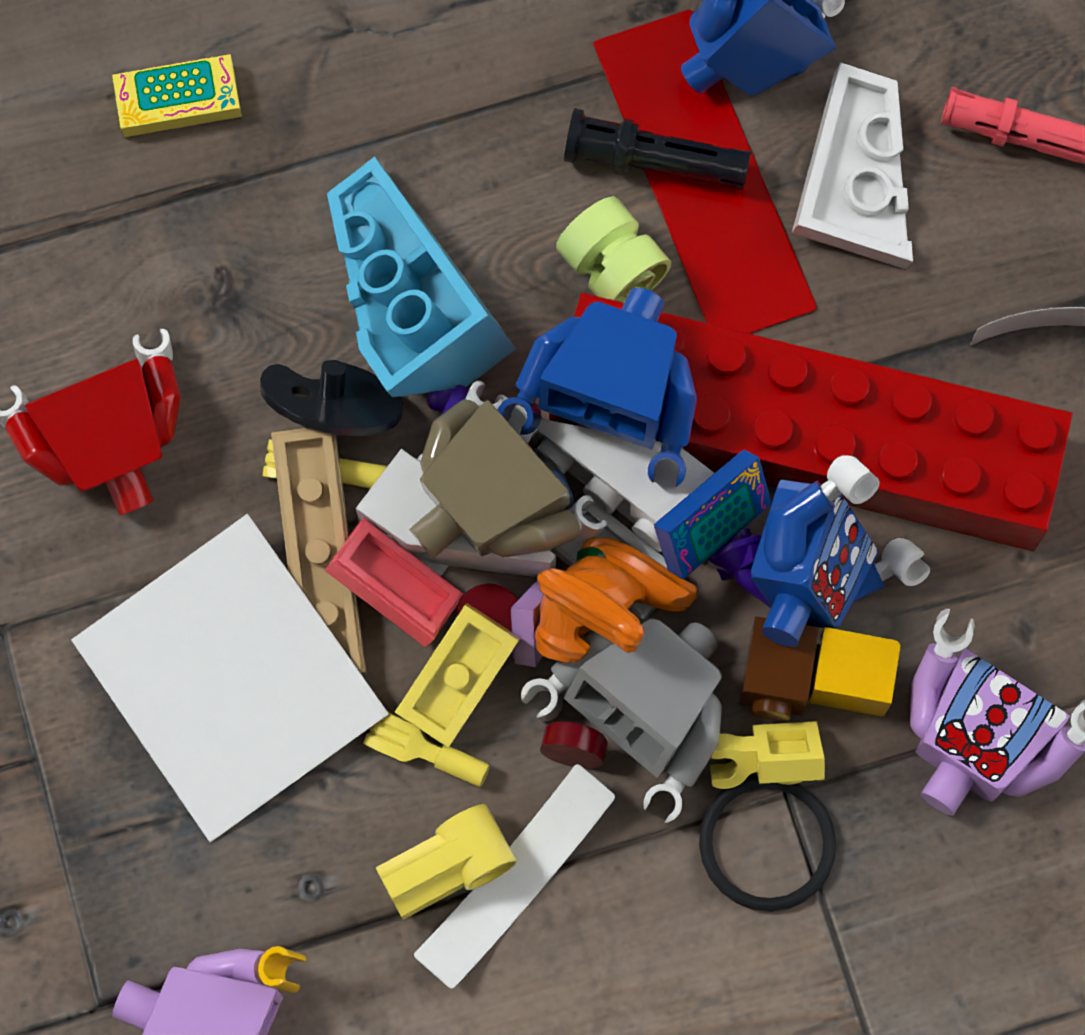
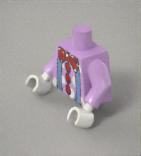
M945 609L937 616L933 631L934 639L937 643H932L927 647L910 684V727L921 739L916 753L937 768L920 793L921 797L940 812L953 816L970 790L983 799L993 802L1001 793L1013 797H1022L1058 781L1085 752V720L1083 716L1085 700L1075 708L1071 715L1072 727L1064 726L1070 718L1069 714L966 649L972 641L975 628L972 618L965 634L958 637L948 635L943 629V624L947 620L950 609ZM963 650L960 656L958 657L956 652Z

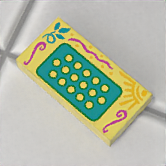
M231 54L112 75L120 128L124 137L242 117Z

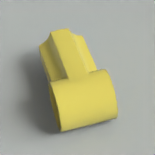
M486 804L473 806L451 817L436 829L435 836L376 867L403 920L463 887L465 890H472L500 877L516 865L517 860Z

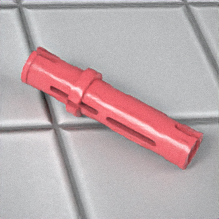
M951 87L943 110L941 125H949L992 138L991 144L1001 147L1007 142L1085 164L1084 125L1018 107V100L1005 97L1004 101L1000 102Z

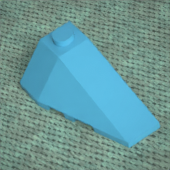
M375 156L327 193L338 250L344 256L350 284L346 285L349 302L355 307L359 331L356 332L358 347L386 391L392 397L453 389L457 385L467 387L516 350V347Z

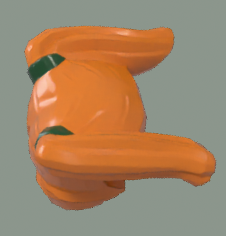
M590 538L583 542L581 549L577 552L576 562L565 571L550 568L538 574L539 591L543 593L540 603V623L536 627L535 632L536 650L542 656L549 659L577 664L578 661H582L585 655L589 653L591 647L580 636L589 631H594L616 644L625 652H635L642 642L645 629L638 617L628 610L630 606L637 602L667 611H685L697 598L698 589L695 584L669 572L667 568L651 557L625 543L611 538Z

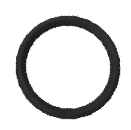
M758 776L747 777L740 785L725 789L716 796L706 810L700 827L699 848L703 866L710 880L722 894L735 903L752 910L772 912L790 909L808 900L822 887L830 875L835 861L836 836L833 822L826 807L813 792L800 783L792 785L780 783L759 784ZM762 788L779 789L794 795L804 802L815 815L821 828L823 839L822 857L811 879L800 889L788 895L774 898L756 897L741 891L731 884L721 872L715 860L712 845L715 824L726 805L743 793Z

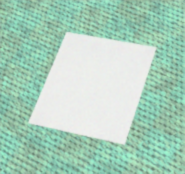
M248 514L71 639L210 843L389 714Z

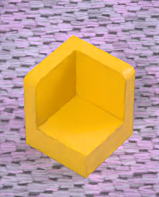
M824 627L818 642L808 703L869 715L885 716L892 704L901 647L900 643L892 639Z

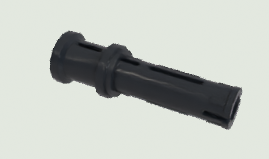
M574 108L567 135L564 161L574 163L577 158L610 164L613 165L615 172L624 173V170L630 171L632 166L719 183L743 190L751 151L729 149L708 143L659 135L639 130V124L634 123V120L625 118L620 124L586 117L584 110Z

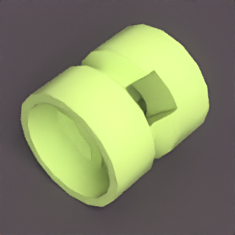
M614 196L604 198L583 211L567 226L556 243L557 251L577 274L581 276L591 275L589 289L595 296L623 303L630 289L644 288L652 291L667 275L672 263L650 236H637L638 221L621 201Z

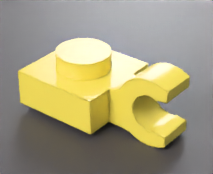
M817 721L753 725V736L746 737L720 734L718 747L711 756L712 759H732L727 764L710 765L711 782L715 788L729 789L743 783L750 774L755 772L758 773L759 784L780 783L792 785L802 781L825 780V758Z

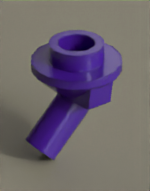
M743 528L707 559L708 563L716 567L722 581L736 579L743 589L771 608V605L751 579V568L762 535L752 536L749 528Z

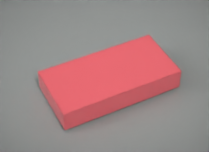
M363 518L357 524L324 570L425 648L435 639L465 595L366 518Z

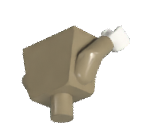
M482 381L474 382L464 400L459 401L433 421L420 461L423 472L420 482L423 490L436 504V507L409 529L415 539L432 558H435L461 535L480 556L483 557L493 552L504 558L548 551L571 541L583 544L584 541L594 538L607 525L606 520L595 524L584 518L582 513L594 503L592 497L588 495L582 496L569 510H563L570 504L568 489L498 412V407L505 399L500 398L495 404H491L489 400L482 402L479 399L485 388V384Z

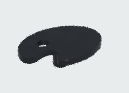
M326 360L323 362L320 379L303 377L281 364L268 366L260 377V392L265 402L278 414L310 429L337 435L365 436L388 431L401 420L403 402L400 396L392 397L375 374L338 360ZM294 394H304L310 398H299Z

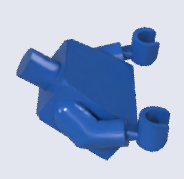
M633 288L630 289L622 309L602 302H593L589 304L581 317H569L537 337L516 382L517 388L520 389L517 397L508 398L503 401L498 407V412L509 422L512 411L516 406L521 405L525 408L527 420L521 428L520 435H529L536 431L540 426L542 419L541 410L651 450H653L657 439L662 443L661 451L657 452L650 460L648 477L653 483L656 463L664 458L672 459L679 467V475L675 487L683 482L686 475V463L680 455L681 447L689 444L697 404V394L688 359L680 352L675 351L677 332L672 327L658 323L664 307V301L660 296L648 289ZM537 398H539V405L535 403Z

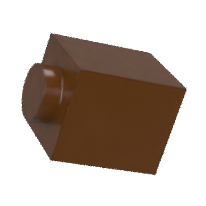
M755 616L750 633L739 705L752 707L753 715L768 720L787 721L790 720L791 714L802 716L808 703L819 627L806 625L798 645L787 647L766 638L761 631L766 618Z

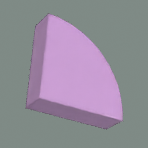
M538 580L511 607L512 633L520 637V640L513 649V658H515V664L536 667L542 658V655L536 650L535 639L536 627L540 623V603L543 593L539 591Z

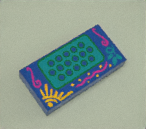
M743 449L653 524L669 572L682 579L686 578L772 504L758 456Z

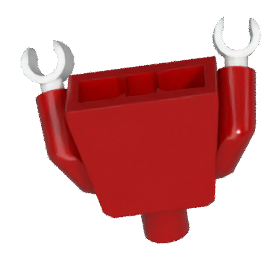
M160 329L162 344L158 348L150 350L143 348L139 334L133 337L135 359L30 402L17 386H11V390L16 395V402L10 409L6 411L0 410V424L5 428L23 462L58 486L75 484L80 492L105 482L119 516L154 502L140 467L163 458L161 448L168 445L175 437L181 394L172 363L173 350L167 330Z

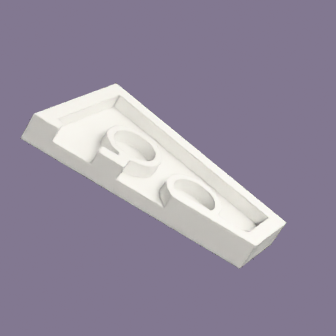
M844 63L839 64L831 82L792 233L907 269L913 263L912 241L907 240L905 213L909 210L907 188H903L900 153L903 151L898 83L896 80Z

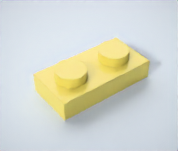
M466 603L395 713L449 748L515 648L520 637Z

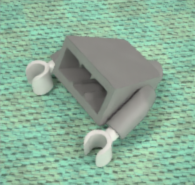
M649 619L642 624L645 629L642 642L635 652L627 653L600 634L589 631L581 637L582 640L591 646L589 653L585 655L583 660L578 661L577 664L557 661L551 667L553 675L548 680L541 678L533 679L525 684L521 693L522 702L527 704L538 692L549 691L551 693L550 704L541 710L536 718L542 722L551 721L561 712L563 707L561 693L568 688L564 699L656 778L664 770L669 774L664 784L651 787L643 800L644 810H646L651 797L659 791L670 793L675 800V808L664 822L668 823L680 814L682 809L680 793L685 785L690 787L694 785L719 744L722 705L712 692L722 676L719 669L708 661L710 656L717 650V640L707 627L696 622L690 623L677 635L660 620Z

